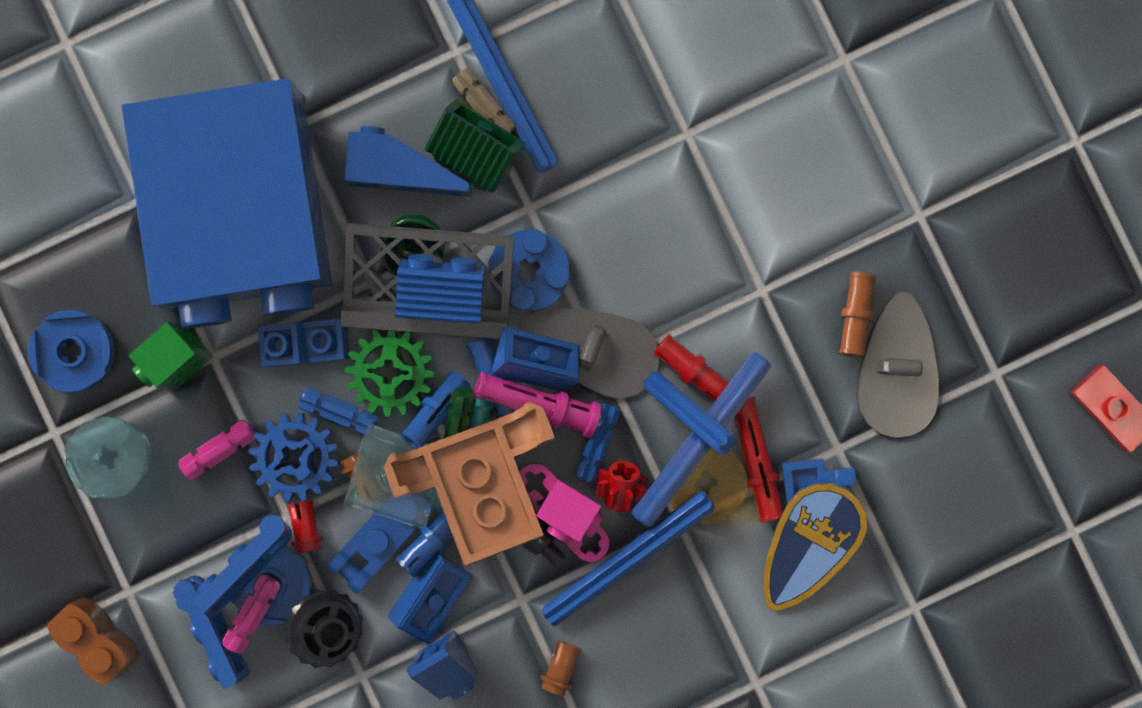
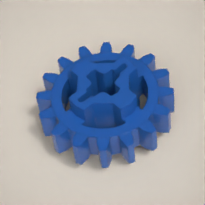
M288 413L280 414V425H277L272 420L265 422L266 428L269 431L267 434L255 433L254 437L261 444L260 447L249 449V454L258 456V462L250 465L249 469L251 471H261L262 476L259 477L256 484L260 486L269 483L271 485L268 493L269 496L273 497L280 491H284V502L292 501L295 493H298L301 501L309 499V489H312L316 494L324 492V488L320 483L322 480L334 481V475L328 470L329 467L340 465V461L331 458V452L336 451L340 446L339 444L328 443L327 439L333 433L331 429L318 430L321 419L313 418L307 424L305 413H297L294 422H292ZM287 430H302L310 434V436L303 440H295L291 434L287 433ZM272 444L275 448L274 462L269 464V449ZM289 448L291 450L307 448L299 457L301 466L298 464L283 466L291 456ZM320 449L321 464L317 471L313 464L315 452ZM286 474L295 475L303 484H288L279 478Z

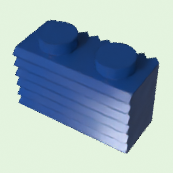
M423 254L410 255L408 260H401L397 271L395 317L480 324L483 311L485 266H476V261L470 258H453L451 263L434 262V257Z

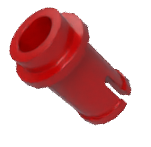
M313 500L287 505L294 541L290 543L291 546H295L297 554L321 549L320 541L324 540L323 536L318 535Z

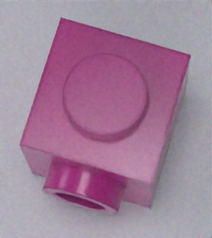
M560 479L556 480L536 514V517L550 524L546 530L548 533L567 544L571 538L580 542L584 534L591 538L604 516L597 513L601 507L600 503Z

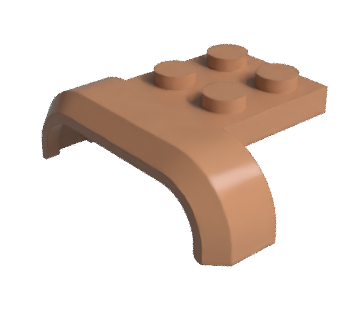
M528 402L520 409L506 416L404 453H391L384 466V471L396 500L435 489L465 567L543 536L542 529L514 458L548 444L554 440L555 436L544 408Z

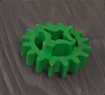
M373 330L374 341L369 342L364 338H360L358 342L363 348L360 353L350 351L348 354L356 362L355 366L345 368L346 373L353 374L355 377L354 381L347 384V388L359 389L361 393L356 397L355 402L360 404L369 400L368 412L375 413L382 406L385 417L392 416L394 407H398L402 415L408 414L407 403L411 402L420 407L422 401L418 394L420 392L431 393L432 391L424 383L426 378L436 377V372L426 370V364L434 360L433 356L421 355L420 352L426 344L423 341H419L412 345L410 343L412 333L405 332L400 339L397 338V331L388 330L387 337H383L379 330ZM383 346L382 355L374 363H366L370 354ZM400 346L411 353L417 366H409L401 358ZM389 361H393V367L399 368L401 371H408L409 374H400V377H393L392 384H388L387 377L372 371L388 368ZM364 378L373 379L380 387L381 398L369 390ZM407 381H416L409 393L397 399L400 387Z

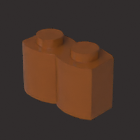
M82 598L69 603L47 624L53 640L65 651L75 654L81 669L88 677L99 684L106 685L120 677L140 657L133 640L121 630L113 628L105 611L89 599Z

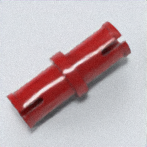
M670 334L660 342L653 352L655 357L660 358L681 375L680 380L687 385L690 382L712 399L713 402L716 401L729 384L726 379L705 364L706 358L700 354L695 356L672 338Z

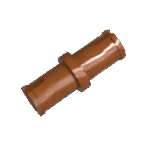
M850 273L846 308L841 309L840 316L844 319L841 349H839L840 355L858 358L865 357L869 322L874 320L871 304L876 276L873 274Z

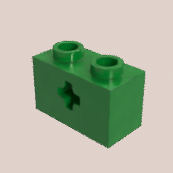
M166 322L128 355L136 364L132 369L133 372L146 386L151 387L154 385L156 388L178 389L214 357L190 329H182L181 325Z

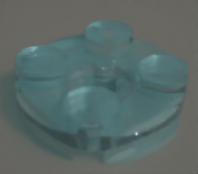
M99 417L84 423L67 440L64 449L66 468L71 480L85 495L93 498H118L136 490L145 479L144 476L152 457L149 441L143 431L133 423L115 417ZM104 447L108 451L116 450L119 457L113 460L115 467L109 469L106 464L101 465L99 457L102 456L101 450Z

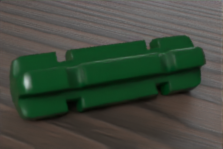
M466 386L464 389L457 387L453 390L444 431L446 434L443 439L470 429L473 418L472 411L476 403V396L470 387Z

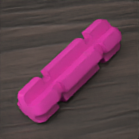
M240 420L229 427L231 432L226 433V431H223L196 449L197 454L194 455L191 452L181 458L178 464L182 473L188 479L193 480L205 473L204 468L206 466L211 469L238 451L237 446L241 445L243 448L253 442L256 438L254 437L255 432L251 425L245 420Z
M265 574L258 576L252 587L255 592L253 595L250 593L247 595L232 622L235 625L234 629L229 628L222 640V645L228 650L238 654L245 652L251 641V638L248 637L249 634H255L271 606L268 603L269 599L274 600L281 588V584L275 578Z

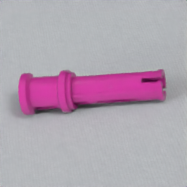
M481 372L474 389L476 398L491 401L515 410L520 409L528 402L544 408L551 427L558 428L560 425L580 431L582 436L586 438L592 437L600 418V403L592 402L591 404H586L569 398L568 393L562 391L556 392L554 395L541 392L531 387L497 378L485 372Z

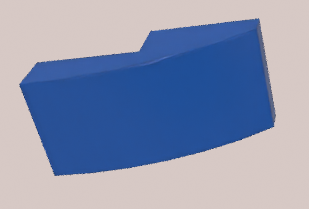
M341 318L258 326L261 367L350 359L348 355L347 327H341Z

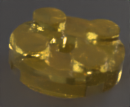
M711 447L670 501L672 507L676 510L701 492V488L694 487V479L700 478L702 471H709L710 478L717 480L716 487H710L709 494H707L713 501L715 509L697 523L704 525L719 523L727 519L741 505L747 492V475L740 460L731 451L725 455H720Z

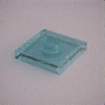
M372 424L366 427L344 504L423 529L427 525L435 489L396 500L386 477L384 466L391 453H404L415 450V448L406 443L399 433Z

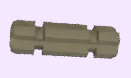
M465 68L453 78L454 86L461 95H466V101L476 112L511 134L515 131V123L507 114H502L501 106L483 84L478 85V78L470 69Z

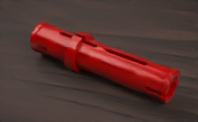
M755 396L747 399L734 416L750 477L746 479L748 487L752 486L760 514V522H766L780 518L784 510L776 480L780 479L778 471H773L765 435L755 404ZM747 421L749 422V426H750V430H751V433H752V437H753V441H754V445H755V448H756L757 455L755 454V450H754V447H753V443H752V439H751V435H750V431H749V428H748ZM758 463L760 464V467H761L762 476H761V473H760V469H759ZM764 483H765V486H766V490H767L768 497L766 496L765 488H764V485H763Z

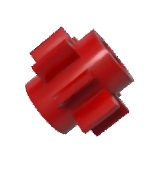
M627 461L615 462L609 467V471L600 469L596 498H604V504L612 511L628 512L634 507V503L638 504L646 493L648 477L647 475H640L638 467L633 463Z

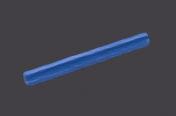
M447 0L506 114L515 123V131L519 139L525 142L524 148L536 171L542 173L552 169L558 164V158L474 0Z
M752 353L707 413L726 428L771 369L769 361L758 353ZM694 431L691 432L632 510L634 518L643 525L650 527L654 524L711 448Z
M701 491L547 603L542 609L545 619L552 626H557L714 511L715 505L711 498L704 491Z

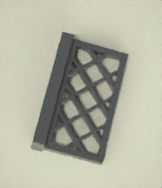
M347 223L341 327L500 339L503 328L505 326L509 327L514 236ZM356 235L372 236L383 249L367 262L355 249ZM383 237H389L394 239L390 243H388ZM402 239H414L425 251L422 253L423 255L434 257V262L445 263L435 253V250L444 242H453L466 254L463 258L475 260L476 266H485L484 285L491 281L502 294L501 307L483 305L480 324L396 318V293L391 287L397 283V275L386 283L371 266L386 253L400 265L403 258L393 247ZM425 240L436 242L432 246H429ZM467 244H478V245L471 250L470 247H469ZM487 245L505 247L504 261L492 271L476 255ZM355 261H356V262L361 266V268H359V269L354 273ZM503 270V281L501 283L496 278V275ZM365 271L381 288L372 297L354 296V280ZM384 293H386L390 298H380V297H381Z

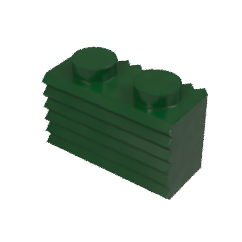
M456 99L444 109L424 149L426 152L432 153L434 160L439 165L459 170L461 174L466 175L469 183L474 187L495 192L508 177L515 161L525 146V142Z

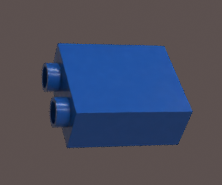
M290 78L122 104V115L151 306L170 311L179 310L182 329L201 328L232 322L229 302L258 297L262 298L265 316L290 314L313 309L314 303L311 289L333 286L304 96Z

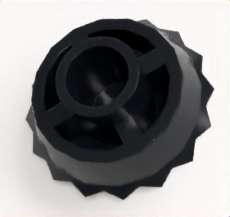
M317 589L313 595L303 596L300 604L292 607L291 617L285 622L288 630L285 640L290 644V653L297 656L301 664H310L315 669L322 666L331 668L337 662L345 661L348 655L356 650L358 640L363 634L361 629L363 618L359 614L358 604L352 602L348 594H339L335 589L326 592Z

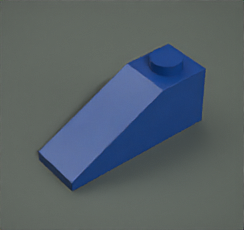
M362 126L360 127V132L349 131L344 181L350 187L471 197L472 189L468 182L393 136L385 135V129Z
M454 630L420 649L406 670L412 680L439 700L449 695L455 700L471 691L475 687L472 681L477 679L479 673Z

